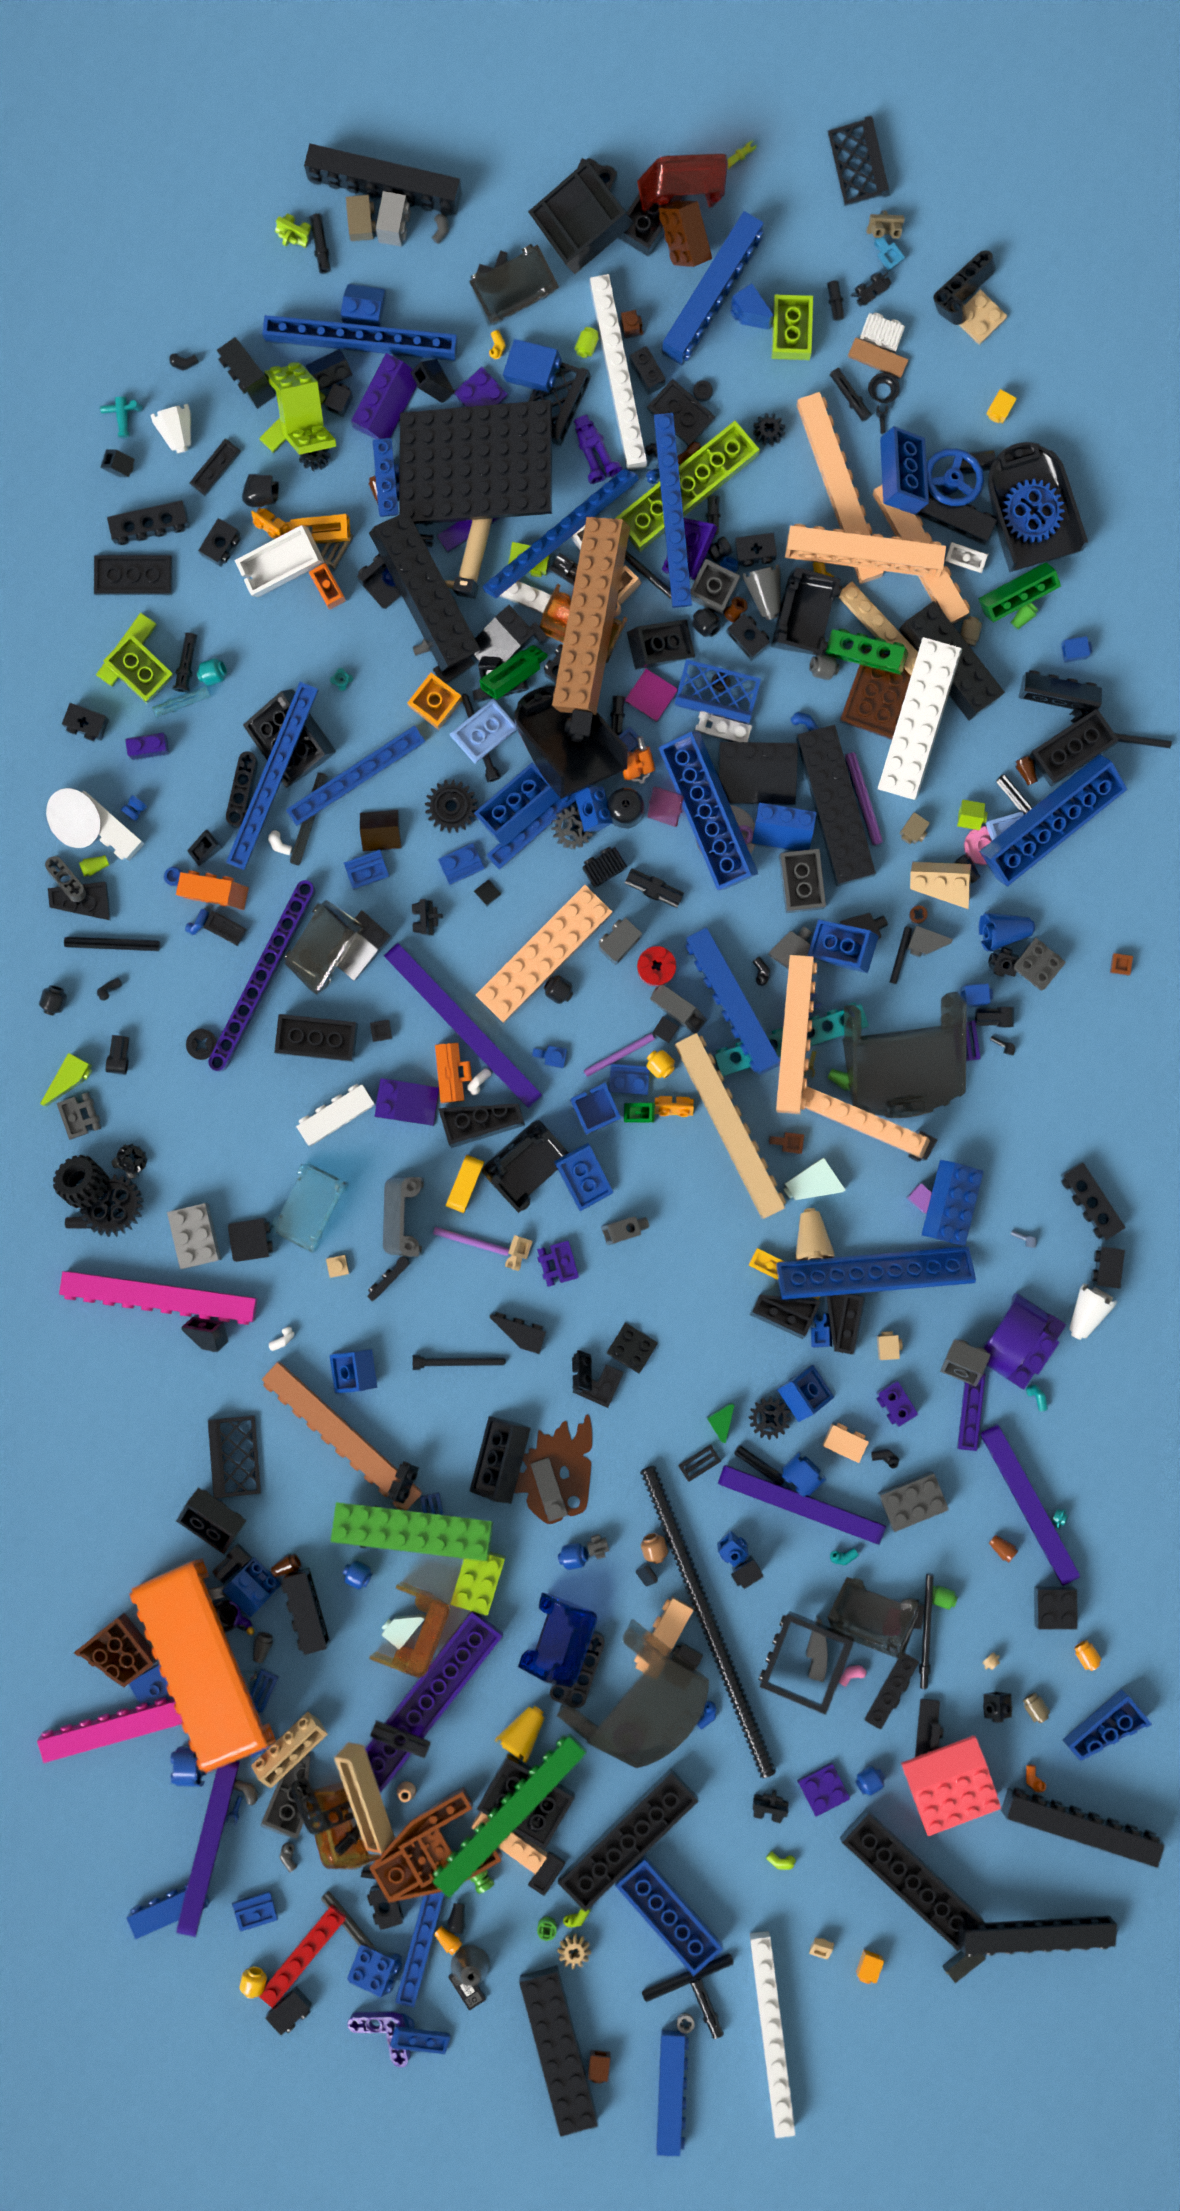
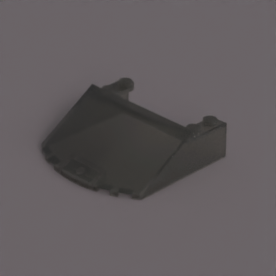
M958 992L947 993L941 998V1026L861 1036L860 1009L855 1005L844 1006V1038H842L852 1106L873 1115H883L886 1118H907L933 1112L934 1108L941 1105L946 1106L955 1097H961L966 1093L967 1003Z
M632 1618L627 1630L624 1632L623 1642L649 1663L648 1667L599 1726L595 1725L574 1707L566 1706L565 1704H561L556 1716L587 1740V1744L634 1768H640L666 1757L690 1735L704 1710L708 1695L709 1679Z

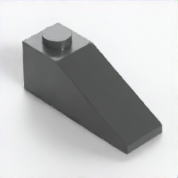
M549 1457L531 1463L549 1522L567 1516L568 1511Z

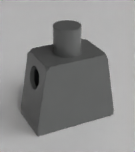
M804 926L797 935L790 931L768 955L789 969L790 955H808L811 944L807 940L812 932Z
M636 1216L602 1226L601 1228L606 1244L610 1245L641 1235L642 1230L649 1228V1223L646 1217L637 1220ZM627 1225L630 1226V1232L626 1229Z

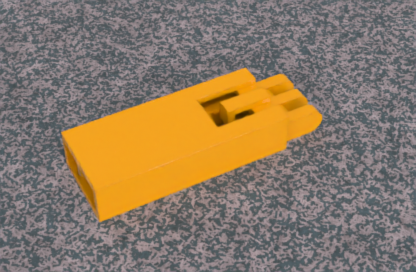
M347 514L290 519L291 522H285L290 528L289 531L301 525L306 527L312 526V536L316 544L351 541L350 517Z

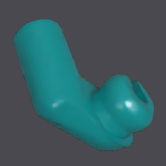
M1035 1384L1027 1386V1395L1029 1397L1033 1395L1036 1397L1038 1410H1048L1045 1393Z

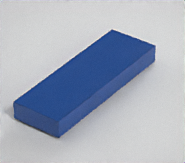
M396 2026L390 2046L394 2049L445 2054L451 2035L446 2032Z

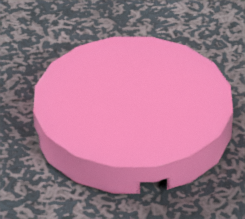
M981 826L980 830L973 829L965 838V854L968 857L970 856L975 864L987 865L979 852L991 842L987 826Z

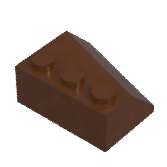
M125 1613L121 1614L74 1652L75 1655L87 1660L88 1664L103 1671L107 1677L122 1687H126L158 1661L152 1653V1647Z

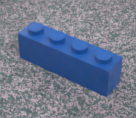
M188 1883L184 1885V1889L179 1891L173 1889L166 1893V1897L161 1899L156 1897L148 1901L146 1906L141 1907V1905L130 1909L126 1919L135 1940L179 1920ZM208 1896L206 1897L204 1909L210 1904Z

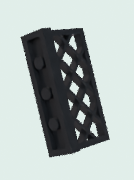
M872 115L864 117L865 120L828 130L845 206L879 196L883 198L890 196ZM863 127L864 133L860 140L851 135L854 129ZM841 133L846 137L840 145L834 141L833 135ZM849 138L857 142L853 151L844 147ZM860 144L868 149L864 158L856 154ZM841 150L850 154L846 163L838 160ZM853 156L862 161L857 170L848 165ZM864 163L872 167L869 176L859 172ZM846 168L854 172L850 181L842 178ZM857 175L866 179L861 188L852 184ZM868 182L876 185V192L868 193L864 191ZM850 187L859 191L855 198L847 199L846 193Z
M563 362L559 368L560 372L555 373L556 378L562 375L565 384L556 388L552 387L549 393H542L540 390L534 389L528 401H537L541 398L544 400V397L555 394L557 401L552 403V408L559 405L561 411L558 415L552 417V441L558 446H561L591 379L588 369L582 367L579 369ZM571 371L577 373L574 380L566 382L564 374ZM567 387V397L559 400L556 392Z
M255 1415L207 1419L213 1497L219 1499L222 1497L261 1494ZM251 1420V1429L247 1434L238 1428L242 1421ZM229 1422L234 1428L226 1436L220 1431V1423ZM235 1429L244 1435L238 1444L229 1439ZM221 1435H222L223 1437H225V1439H224L222 1442H221ZM246 1438L253 1442V1448L248 1454L239 1447ZM226 1440L235 1446L229 1455L222 1451V1445ZM237 1448L246 1455L239 1464L230 1458ZM252 1452L254 1453V1459L250 1456ZM222 1454L227 1457L224 1461ZM248 1457L254 1462L255 1466L250 1473L241 1467ZM228 1459L237 1466L230 1475L223 1470V1465ZM239 1468L247 1474L241 1483L232 1477ZM224 1474H225L226 1476H228V1478H227L225 1481H224ZM251 1477L256 1481V1490H247L242 1485ZM229 1479L239 1485L234 1492L225 1493V1484Z

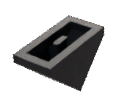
M207 829L198 837L187 852L197 865L200 866L220 851L222 846Z

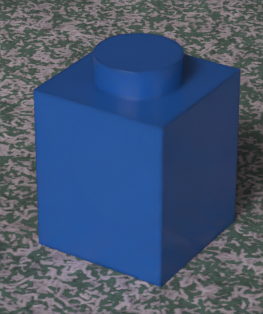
M1087 636L1067 639L1061 643L1064 663L1085 660L1092 653V644L1090 641L1088 642Z

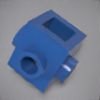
M732 1531L717 1543L718 1553L723 1561L730 1563L734 1567L739 1563H743L748 1557L747 1542L742 1537L736 1536Z

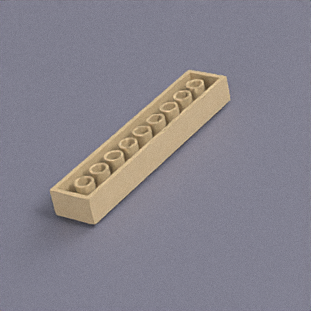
M697 1033L677 1042L675 1048L761 1218L765 1219L784 1209L783 1204L786 1201L782 1193H777L775 1189L777 1183L773 1175H768L766 1171L768 1165L764 1158L760 1159L757 1153L760 1151L755 1140H750L748 1136L751 1133L746 1123L742 1124L739 1118L742 1114L737 1105L733 1106L731 1102L733 1096L729 1088H724L722 1084L724 1078L720 1070H715L713 1066L715 1060L711 1053L707 1054L705 1050L707 1045L702 1035L698 1037Z

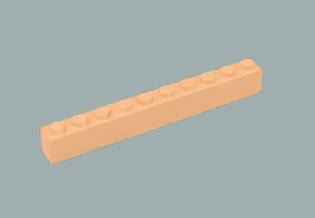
M820 392L798 399L797 408L840 529L844 530V533L852 534V532L858 531L863 532L864 535L871 536V526L869 523L866 524L864 518L866 516L864 506L860 505L858 498H860L858 489L853 487L851 482L853 480L852 472L845 465V462H847L846 455L839 448L840 438L838 433H834L832 416L828 415L826 411L828 406L825 397H821ZM854 567L860 584L880 578L884 573L880 570Z

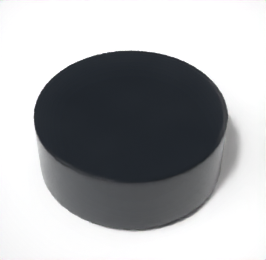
M704 380L698 381L693 388L694 397L699 401L710 399L712 395L711 384Z

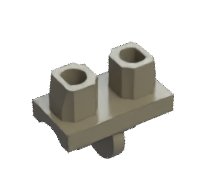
M882 210L880 214H870L866 232L867 234H873L874 238H881L884 234L891 235L892 238H900L905 220L904 215H888L886 210Z

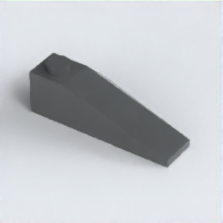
M306 1755L278 1782L261 1822V1827L295 1839L298 1838L304 1821L292 1795L291 1785L300 1778L309 1779L310 1756ZM299 1785L297 1787L298 1791L305 1789L304 1786ZM307 1795L301 1797V1800L305 1799Z

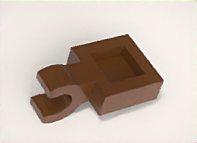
M784 1132V1138L769 1137V1144L781 1145L782 1152L802 1154L803 1134Z

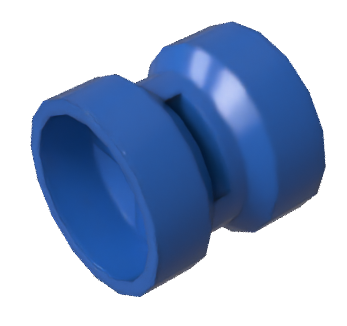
M131 795L129 803L124 805L121 811L136 822L141 811H145L148 806ZM129 806H132V807H133L134 809H136L138 812H135V811H134L133 809H131Z

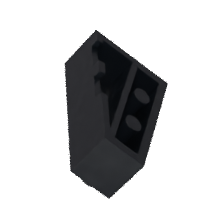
M236 337L217 349L220 355L218 361L224 369L226 367L229 369L228 374L232 380H237L239 383L237 385L241 392L247 394L257 409L276 396L263 372Z
M760 1294L756 1298L749 1315L803 1339L807 1335L821 1301L803 1299L782 1300L779 1296Z
M853 1294L827 1296L834 1351L855 1355L865 1297Z

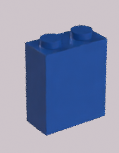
M514 339L503 377L508 383L549 393L551 387L555 385V373L561 366L562 358L557 349Z

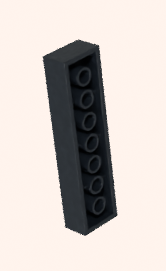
M309 143L304 168L308 180L313 184L321 185L322 183L333 189L343 188L354 194L361 192L369 195L371 198L382 197L383 191L406 195L407 203H410V207L416 205L427 211L437 210L444 215H457L462 195L460 178Z
M408 511L374 526L369 535L441 671L447 670L475 656L480 651V648Z
M831 725L798 734L796 741L836 887L874 877L876 872L836 726Z
M670 1768L558 1877V1884L586 1912L698 1802V1796Z
M1014 1787V1790L1007 1789L1001 1808L1006 1819L1146 1865L1159 1867L1165 1845L1160 1840L1161 1838L1156 1836L1155 1832L1146 1829L1145 1832L1137 1830L1138 1827L1127 1823L1124 1826L1119 1824L1118 1820L1110 1817L1105 1820L1100 1818V1815L1095 1812L1089 1811L1087 1814L1081 1812V1808L1070 1805V1808L1063 1806V1803L1058 1800L1052 1799L1050 1802L1044 1800L1043 1796L1033 1793L1031 1796L1026 1794L1025 1790Z
M865 1809L840 1836L841 1842L956 1951L960 1950V1924L984 1922L982 1917L869 1810Z
M558 1965L520 1975L519 1984L560 2137L598 2127V2116Z

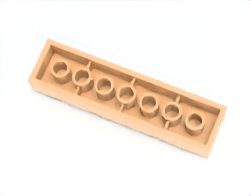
M794 524L789 529L785 558L939 578L943 570L946 546L941 545L940 542H930L928 544L922 543V540L919 539L905 541L903 538L896 536L891 537V539L883 538V535L880 534L867 536L863 532L854 531L851 534L844 533L845 531L842 529L825 530L824 527L820 526L806 528L803 524Z
M584 885L476 994V997L505 1023L613 912Z

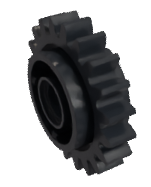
M454 779L451 785H448V782L444 780L443 787L437 783L438 790L431 788L433 796H426L431 801L425 803L426 807H430L425 813L432 814L428 818L429 822L435 820L434 828L441 825L440 831L443 832L447 828L449 834L452 828L455 829L456 833H459V827L466 830L465 823L472 825L470 818H476L472 812L478 810V807L473 806V804L478 802L477 799H471L475 793H468L469 786L462 788V781L457 786ZM448 803H456L457 808L454 811H448L446 809Z

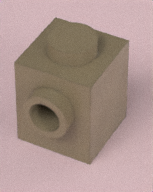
M914 812L899 833L902 836L901 839L908 844H916L918 840L922 842L928 833L925 830L930 822Z

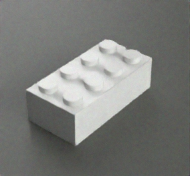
M303 525L235 560L241 575L247 577L244 581L251 596L260 597L325 563L309 528Z

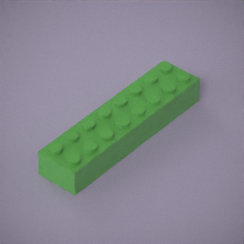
M336 1502L330 1542L489 1562L494 1522Z

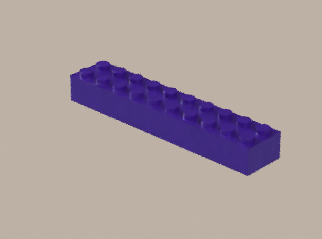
M470 1611L384 1723L399 1729H406L409 1733L424 1738L503 1637V1632L479 1613ZM403 1735L395 1737L398 1743L406 1742ZM372 1738L365 1746V1750L380 1793L412 1753L397 1750L392 1745Z

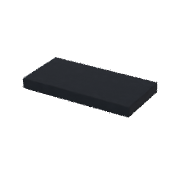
M94 555V594L172 595V556Z

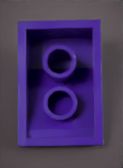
M380 1078L374 1117L434 1126L439 1088Z

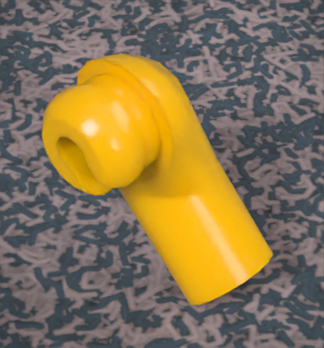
M495 330L490 334L494 345L489 350V355L494 359H498L502 356L506 344L500 331Z

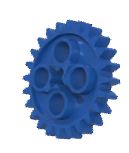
M1032 479L1030 484L1028 480H1024L1023 486L1021 483H1017V489L1013 487L1010 489L1012 495H1005L1008 501L1002 502V505L1006 506V508L1002 509L1001 512L1006 514L1003 517L1004 521H1008L1006 528H1012L1009 534L1016 533L1015 539L1022 536V542H1026L1029 538L1030 543H1033L1036 538L1039 543L1042 541V536L1044 539H1048V533L1051 535L1056 533L1053 528H1060L1057 521L1064 519L1059 514L1065 512V510L1059 509V506L1064 504V502H1058L1057 499L1061 495H1054L1056 488L1049 490L1050 483L1043 486V480H1040L1038 484H1036L1035 479ZM1030 493H1034L1036 495V502H1032L1029 499ZM1016 506L1023 509L1022 516L1016 514ZM1043 507L1049 508V516H1045L1043 514ZM1035 508L1034 514L1031 515V509ZM1030 520L1036 523L1035 530L1029 527L1028 523Z

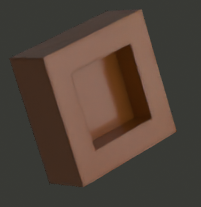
M1113 953L1110 973L1130 976L1133 956Z

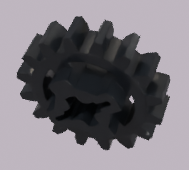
M769 1397L768 1401L761 1398V1404L755 1402L756 1409L750 1408L753 1415L748 1416V1418L753 1420V1422L749 1425L750 1427H756L753 1431L754 1433L761 1432V1438L767 1435L768 1440H770L771 1435H774L777 1439L779 1432L783 1435L785 1434L784 1427H790L786 1424V1421H791V1418L786 1416V1414L790 1413V1410H784L786 1404L782 1403L779 1405L780 1399L778 1398L775 1402H773L772 1397ZM773 1405L776 1407L773 1410H767L764 1406ZM764 1411L769 1415L774 1414L773 1419L776 1425L770 1421L765 1422L767 1418L763 1413ZM758 1412L761 1413V1421L757 1423ZM782 1413L783 1420L780 1425L778 1423V1416ZM766 1427H774L776 1430L766 1431L763 1429H765Z

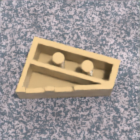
M912 862L911 890L969 909L971 864Z

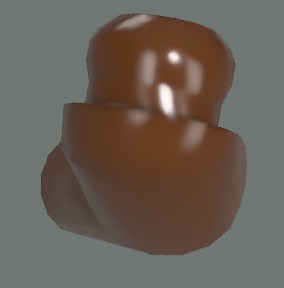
M699 442L691 443L684 452L677 456L678 464L681 465L702 448Z

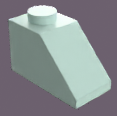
M417 1614L397 1616L392 1621L388 1619L382 1626L384 1631L381 1635L400 1650L426 1616Z

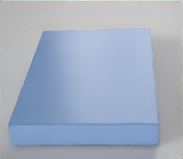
M493 698L452 731L450 736L473 763L476 764L513 734L517 728L513 720Z

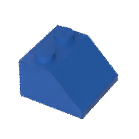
M752 283L732 296L730 313L735 320H739L742 325L767 330L771 328L773 314Z
M347 284L340 314L342 322L381 327L386 289Z
M372 1349L329 1355L335 1393L357 1392L377 1388Z
M811 1365L777 1389L798 1422L814 1415L834 1398L814 1365Z

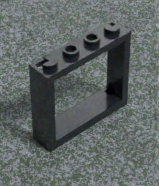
M789 1611L787 1616L783 1615L779 1626H782L780 1634L776 1633L773 1639L774 1650L773 1652L769 1651L765 1661L768 1663L766 1670L762 1669L758 1679L762 1681L760 1687L826 1715L855 1638ZM791 1622L844 1644L821 1704L769 1682Z

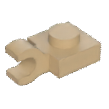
M514 1235L508 1252L512 1256L507 1259L505 1267L519 1271L522 1258L527 1259L533 1241Z

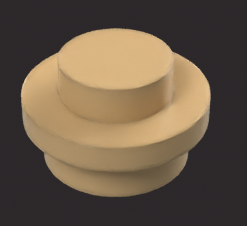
M993 1652L982 1662L985 1665V1670L988 1668L993 1670L999 1665L998 1659L1000 1656Z

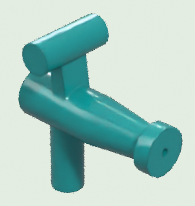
M116 397L114 405L100 406L101 414L116 412L119 438L129 437V432H127L128 411L136 410L141 412L143 410V406L135 400H131L129 405H127L126 397Z

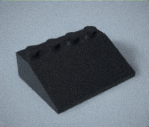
M293 689L279 692L243 724L267 761L295 695ZM310 713L282 779V783L286 788L320 766L336 752Z
M720 742L719 780L729 803L796 804L798 743Z
M507 1753L477 1810L488 1815L494 1807L498 1809L503 1804L501 1800L507 1793L512 1794L516 1790L515 1785L522 1778L525 1780L530 1775L528 1772L532 1767ZM558 1783L513 1831L545 1849L575 1799V1793Z

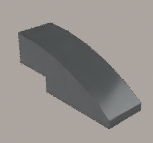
M816 1616L815 1622L822 1624L820 1617ZM812 1631L805 1653L806 1657L812 1658L807 1675L810 1679L824 1682L828 1658L826 1636Z

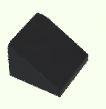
M481 657L478 664L480 678H483L500 666V659L498 657Z
M487 880L474 890V893L486 906L490 905L501 895L490 880Z
M645 1563L635 1571L645 1586L658 1582V1577L648 1563Z

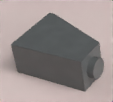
M660 985L652 992L650 1000L693 1034L698 1033L707 1021L695 1006L665 985Z

